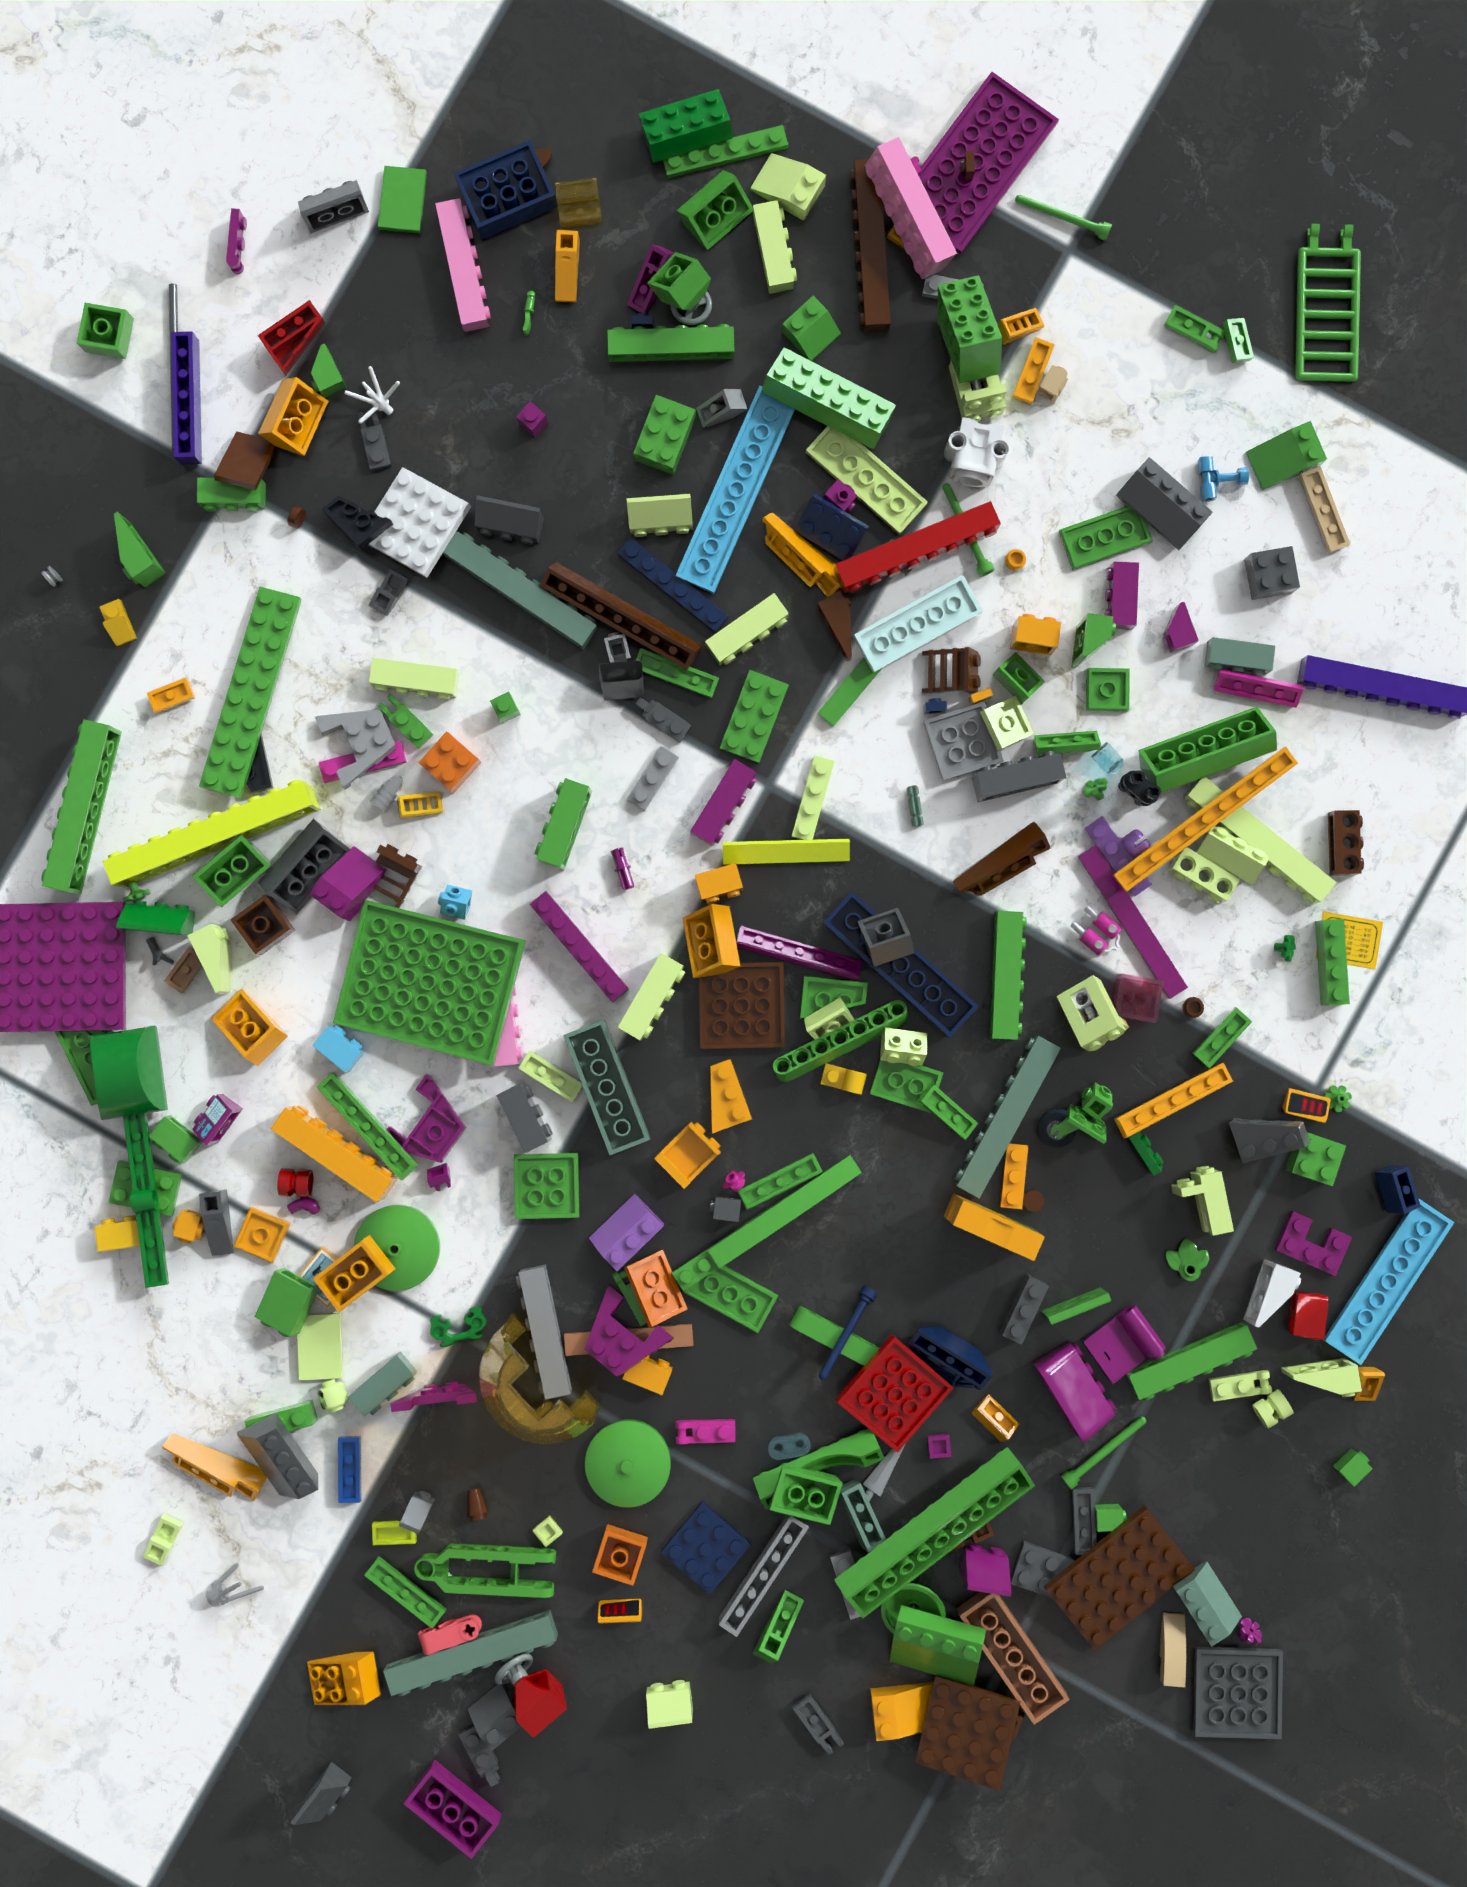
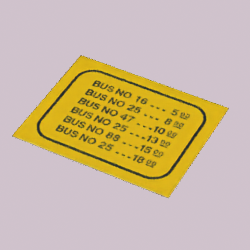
M1323 911L1322 920L1344 919L1347 965L1376 970L1383 922Z

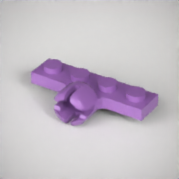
M1103 815L1084 828L1116 872L1150 847L1147 839L1135 845V842L1143 837V833L1138 829L1131 831L1122 838L1118 837ZM1146 877L1131 888L1130 892L1135 897L1151 886L1152 882Z

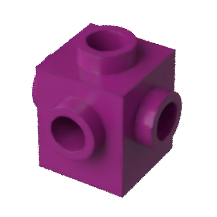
M838 479L826 492L823 499L849 513L856 505L853 501L857 495L851 486L842 483Z

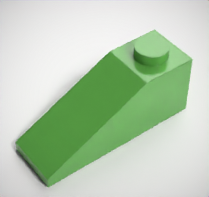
M784 1590L754 1649L753 1654L770 1664L778 1661L804 1602L803 1599Z

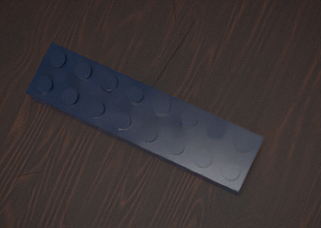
M851 891L822 924L947 1038H951L979 1006L915 948L914 954L874 967L865 946L858 921L877 915V913Z

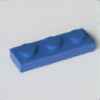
M339 1436L338 1503H360L362 1501L361 1436Z

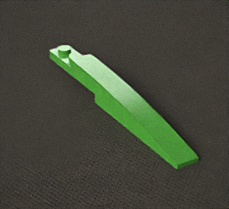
M851 1155L847 1156L672 1272L674 1278L682 1290H686L773 1234L862 1172Z

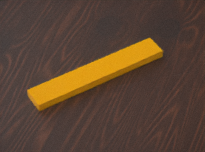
M1220 1063L1114 1120L1123 1138H1127L1230 1084L1233 1080L1224 1063Z

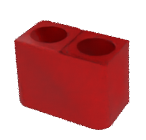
M1294 1292L1291 1298L1288 1332L1292 1335L1324 1341L1322 1339L1325 1337L1328 1296L1324 1294Z

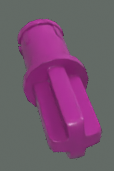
M621 847L619 850L617 848L610 851L616 867L614 871L618 873L622 889H632L634 883L629 870L631 865L627 863L624 848Z

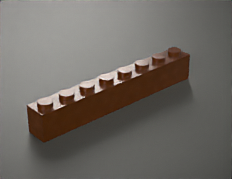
M869 159L855 160L854 168H850V181L854 182L855 189H851L852 202H856V209H853V223H857V230H854V242L858 243L859 250L855 251L856 264H860V271H857V284H861V291L858 292V304L862 305L863 312L859 313L860 325H864V333L889 331L891 324L883 201L877 195L875 185L866 173L865 164Z
M556 562L548 567L540 585L544 589L686 670L694 663L702 648L701 644Z

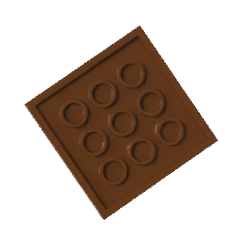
M783 962L740 963L741 967L727 973L699 978L700 1049L785 1047Z
M936 1675L915 1763L1000 1791L1021 1701Z

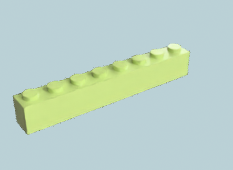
M1203 777L1194 783L1183 798L1187 801V806L1196 811L1203 808L1223 793V791L1206 777ZM1242 806L1217 824L1218 827L1224 828L1232 836L1243 839L1251 847L1260 849L1269 856L1266 864L1269 867L1268 870L1273 875L1281 876L1286 880L1285 884L1292 890L1297 889L1303 894L1302 898L1308 903H1321L1337 883Z

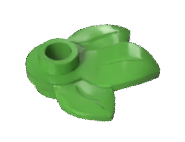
M1186 1238L1180 1244L1178 1252L1166 1251V1260L1171 1269L1179 1272L1182 1279L1192 1282L1199 1278L1201 1269L1207 1266L1209 1254L1207 1250L1198 1251L1196 1245ZM1187 1267H1192L1194 1269V1273L1189 1274L1187 1272Z

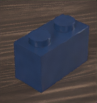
M1391 1165L1375 1172L1387 1213L1406 1214L1421 1207L1409 1166Z

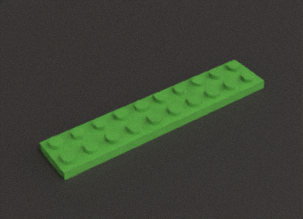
M259 586L201 777L200 788L242 799L302 599L300 597Z

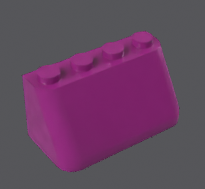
M1066 1341L1032 1363L1075 1434L1084 1443L1115 1417L1114 1411L1117 1409L1110 1399H1105L1102 1394L1105 1392V1389L1100 1381H1094L1091 1376L1094 1371L1089 1363H1083L1080 1358L1083 1354L1076 1343L1072 1345L1070 1341Z

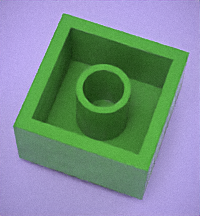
M85 302L77 344L87 353L126 359L134 318L125 309Z
M1307 1132L1310 1143L1305 1148L1291 1151L1285 1171L1333 1186L1346 1145Z

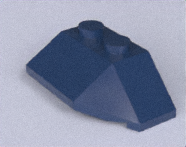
M944 1327L919 1328L908 1343L912 1352L953 1386L982 1390L993 1377V1373L979 1349Z

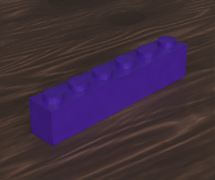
M193 331L171 332L174 458L181 465L202 464L199 339Z

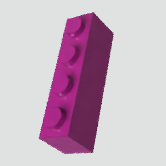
M734 759L690 833L713 846L714 842L718 844L724 835L722 829L725 824L729 826L735 817L733 811L736 806L740 808L746 799L744 793L747 788L751 790L757 781L755 778L756 772Z

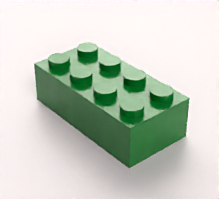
M719 89L639 113L642 134L653 163L733 139L731 120Z

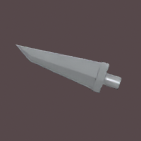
M904 1446L898 1453L891 1448L885 1455V1459L881 1460L863 1482V1485L867 1487L865 1494L869 1502L875 1493L879 1496L882 1495Z

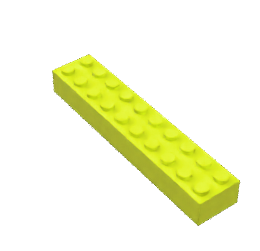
M294 780L289 782L286 788L281 790L280 788L271 789L267 792L268 795L261 798L260 796L251 797L247 800L248 803L241 806L240 804L231 805L226 812L211 813L206 820L191 821L186 828L171 829L166 836H154L149 838L146 844H134L129 846L126 852L120 853L119 851L109 854L108 859L102 862L110 883L114 886L126 888L130 883L141 882L221 850L240 834L248 839L321 810L314 790L306 782Z

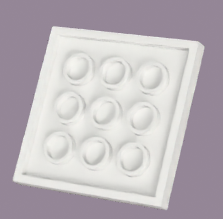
M402 467L375 510L378 516L391 519L394 525L368 545L427 578L470 510L471 505Z

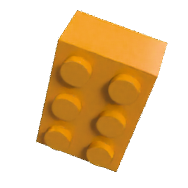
M369 1235L316 1275L313 1280L340 1313L396 1268Z

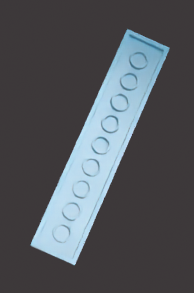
M760 385L676 573V577L712 594L715 593L796 410L761 392L763 386Z

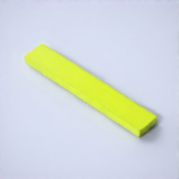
M849 839L722 842L723 864L850 861Z

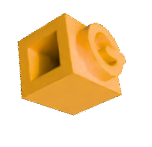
M184 1209L180 1211L179 1216L173 1221V1236L179 1237V1241L191 1243V1241L202 1240L205 1228L201 1213Z

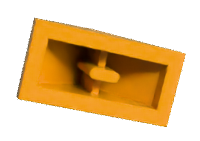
M1358 1367L1362 1391L1355 1392L1353 1396L1354 1401H1376L1385 1377L1384 1372L1375 1367Z

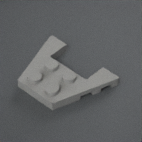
M381 709L315 717L323 736L343 728L355 756V763L336 770L344 790L348 789L351 783L358 777L364 776L366 774L365 771L371 766L377 765L397 748Z

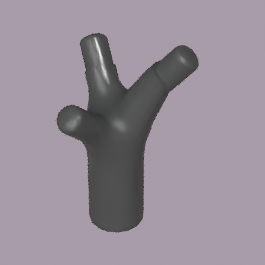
M154 937L146 940L153 956L152 965H157L160 959L170 964L174 963V960L168 958L160 950Z

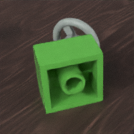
M675 252L649 280L648 285L661 302L670 305L673 316L682 324L698 325L705 321L711 312L712 300L707 292L711 280L710 276L697 259ZM706 304L703 314L698 318L692 319L693 311L698 306ZM677 308L686 310L685 317L678 312Z

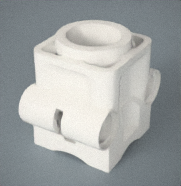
M963 417L958 431L950 435L944 450L945 458L952 462L949 478L965 486H989L994 478L995 470L1002 467L1009 453L1008 443L1002 440L1004 425L995 423L983 425L974 419Z

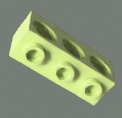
M1188 847L1176 855L1168 869L1172 872L1174 878L1180 881L1186 880L1191 883L1190 887L1198 892H1206L1209 894L1208 898L1216 903L1228 901L1241 880ZM1182 860H1186L1189 863L1187 871H1184L1180 866ZM1200 871H1204L1207 874L1205 882L1199 879ZM1218 882H1222L1225 885L1223 893L1217 889Z

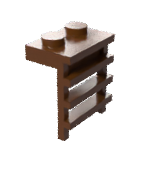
M970 647L922 651L923 656H929L928 688L922 689V693L964 691L968 694L977 693L981 685V679L978 675V667L981 665L979 652ZM947 654H952V687H947ZM935 655H940L939 688H935Z
M387 844L386 847L379 845L376 852L380 855L376 862L409 878V881L404 886L385 875L382 876L381 879L403 890L400 897L377 885L374 889L398 901L395 907L400 908L423 866L416 863L418 859L407 853L405 857L397 853L399 849L390 844Z

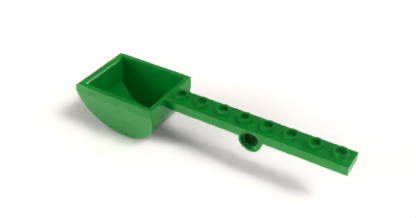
M154 1025L90 1035L93 1075L101 1120L123 1117L133 1189V1192L130 1194L132 1211L136 1213L145 1288L168 1285L167 1262L147 1113L168 1110L157 1027Z

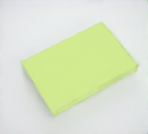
M341 1313L308 1314L300 1333L297 1334L299 1380L343 1378Z

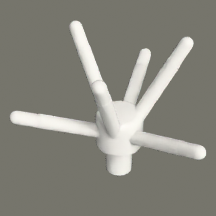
M371 366L368 369L377 393L375 394L365 382H362V386L367 390V395L372 399L345 391L346 395L374 406L359 419L358 422L360 424L376 410L384 411L387 415H390L393 412V408L389 405L388 398L400 384L399 381H396L389 391L383 395Z

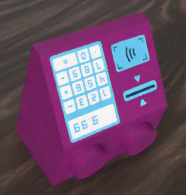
M224 1094L213 1095L206 1104L208 1106L204 1113L201 1112L194 1120L195 1126L192 1130L207 1146L219 1143L243 1110L241 1106Z

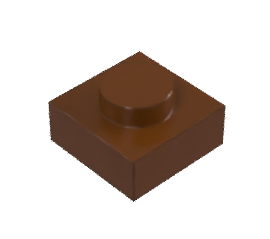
M965 151L964 158L960 159V173H964V181L973 180L975 173L974 151Z

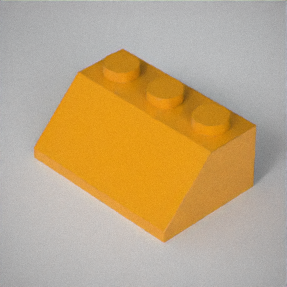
M297 377L282 379L258 434L274 446L305 456L329 401Z
M710 904L683 917L693 978L724 974L741 967L730 906Z

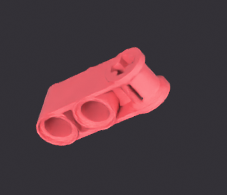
M471 1614L459 1619L446 1621L433 1628L428 1627L418 1632V1637L424 1655H431L440 1650L452 1648L475 1639L481 1630L482 1620L479 1616Z

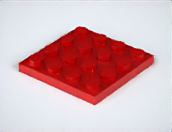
M892 1334L835 1400L898 1453L954 1387Z

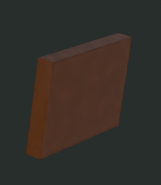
M236 431L214 474L215 480L256 491L277 446H274L264 438Z

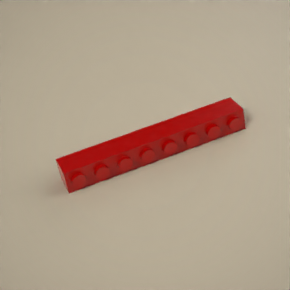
M989 501L835 564L834 572L843 593L848 591L853 593L860 590L862 585L878 583L884 576L893 577L904 568H915L920 565L921 561L926 559L927 561H932L943 552H947V554L952 553L959 548L958 546L974 544L978 541V538L983 536L986 538L991 537L997 533L1001 522L992 502Z

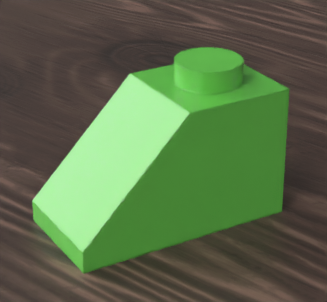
M325 343L322 344L311 371L314 378L311 383L317 393L321 392L322 396L326 398L347 387Z

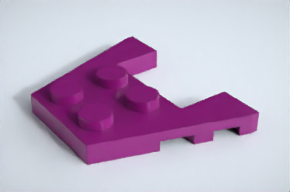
M426 1074L415 1090L432 1102L428 1110L408 1138L391 1126L387 1128V1131L406 1152L442 1163L465 1131L466 1126L433 1078Z
M608 1286L584 1350L615 1376L620 1377L640 1363L641 1360L655 1353L666 1343L671 1342L674 1337L657 1325L646 1341L642 1342L612 1317L625 1300V1297L611 1286Z
M458 1381L447 1382L445 1386L437 1387V1384L424 1385L423 1389L390 1403L391 1412L411 1410L415 1405L457 1401V1405L477 1402L476 1392L465 1384H458Z

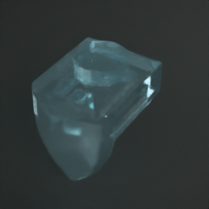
M1105 742L1100 750H1097L1091 756L1107 774H1116L1123 769V758L1108 742Z

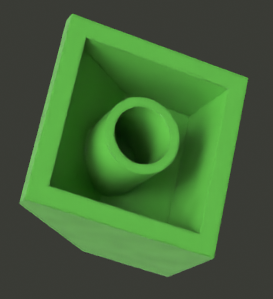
M814 295L782 324V333L810 361H813L841 335L828 310Z

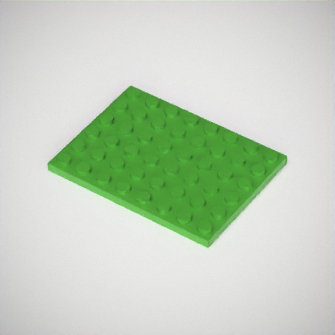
M364 900L333 1023L494 1066L526 940Z

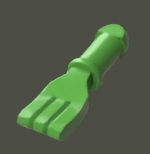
M534 291L527 293L524 308V336H527L531 329L530 316L534 313Z

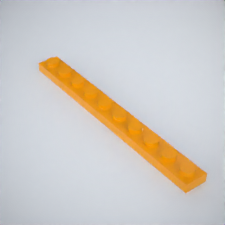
M1283 747L1113 874V877L1125 892L1129 891L1296 766L1298 762L1287 747Z

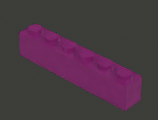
M547 891L529 904L611 1002L614 1003L629 990L628 986Z

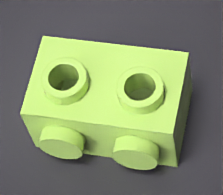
M893 1028L884 1029L881 1037L880 1060L889 1063H905L911 1066L923 1065L927 1056V1033Z

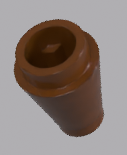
M480 1488L468 1490L467 1517L470 1518V1522L486 1519L488 1510Z

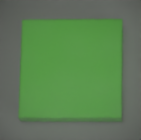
M1087 668L1086 711H1129L1130 668Z

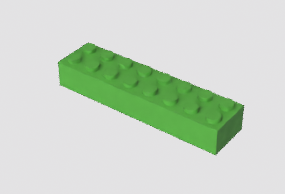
M83 719V723L78 728L79 739L77 745L73 748L72 755L74 759L67 772L69 779L67 786L64 787L62 792L63 803L57 812L58 823L52 832L53 843L47 852V867L41 876L42 886L79 895L82 894L122 731L110 725Z

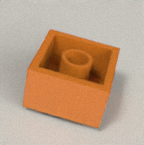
M446 731L418 763L452 793H455L481 764V761Z
M607 1524L592 1573L634 1586L648 1537Z

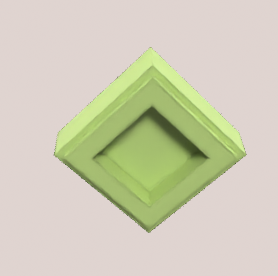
M550 1515L532 1530L545 1547L563 1533Z

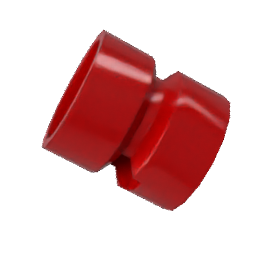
M281 1168L277 1183L278 1195L292 1196L295 1193L297 1197H310L314 1182L313 1171L299 1169L298 1172H295L294 1169Z

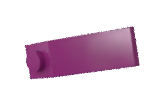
M650 245L628 300V306L641 313H647L657 297L648 285V282L674 254L673 252L662 246Z

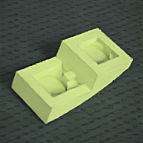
M163 1514L154 1535L149 1540L143 1558L163 1566L183 1522Z

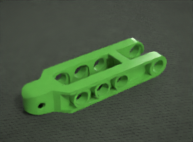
M450 1543L439 1554L426 1553L421 1555L415 1564L414 1570L418 1578L426 1581H435L444 1593L548 1598L554 1595L553 1582L519 1579L520 1564H535L536 1562H553L554 1564L556 1562V1550L549 1548ZM459 1558L466 1559V1561L479 1559L488 1560V1562L493 1560L509 1561L511 1563L510 1579L452 1576L449 1572V1559Z

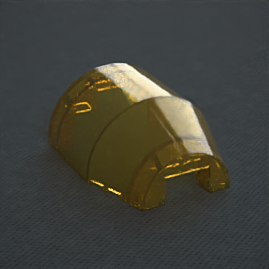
M513 1312L491 1338L481 1360L479 1382L486 1408L504 1430L527 1442L555 1444L579 1436L595 1423L601 1407L587 1390L569 1407L561 1399L554 1405L549 1399H546L534 1409L511 1385L529 1367V1364L512 1347V1343L527 1330L526 1324Z

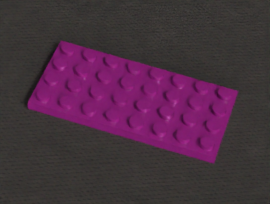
M994 72L989 74L922 164L920 167L921 172L918 174L956 252L960 255L1059 122L1057 117ZM965 151H974L975 173L972 181H964V173H960V159L964 158Z

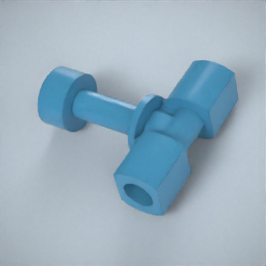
M1204 456L1198 459L1199 475L1203 477V484L1200 487L1202 502L1214 501L1217 498L1216 487L1219 486L1220 482L1237 481L1238 485H1247L1249 482V470L1247 467L1237 468L1235 473L1219 474L1218 470H1214L1212 456Z

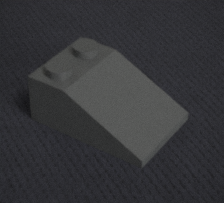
M331 1762L306 1794L290 1823L300 1825L318 1822L326 1814L330 1816L337 1806L336 1800L339 1797L343 1799L351 1788L348 1784L352 1777Z

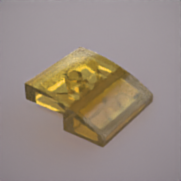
M596 178L555 183L561 228L602 223Z

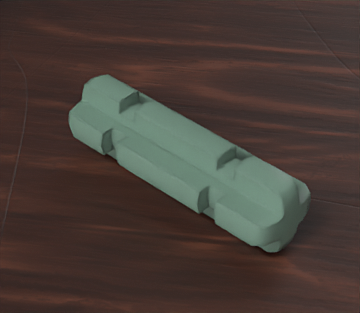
M917 785L907 787L913 827H919L924 824L923 816H921L922 809Z

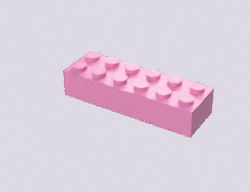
M898 137L877 146L865 164L866 173L872 179L876 193L881 197L885 205V211L891 217L895 225V231L901 237L905 251L910 255L914 263L915 271L920 275L921 279H925L942 271L955 257L957 252Z

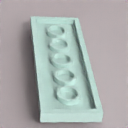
M961 575L854 634L853 638L874 673L983 611L964 576Z

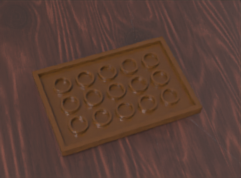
M1144 1505L1054 1577L1044 1588L1096 1651L1170 1591L1173 1585L1191 1574L1195 1568Z

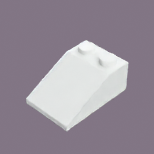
M1264 1259L1243 1320L1259 1328L1294 1294L1295 1289H1298L1301 1282L1300 1273Z

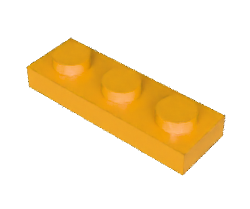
M1035 337L1012 398L1032 405L1055 344Z
M1009 1143L1005 1151L1000 1207L1022 1209L1028 1145Z

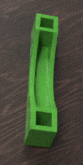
M864 1429L848 1438H842L829 1446H823L808 1455H802L794 1461L783 1463L775 1469L762 1472L754 1477L753 1480L759 1498L767 1510L769 1509L782 1467L817 1471L839 1465L867 1467L885 1458L875 1434L870 1429Z

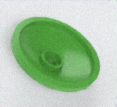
M915 1583L907 1584L881 1605L882 1619L886 1627L893 1634L901 1605L946 1618L945 1608L941 1599L929 1588Z

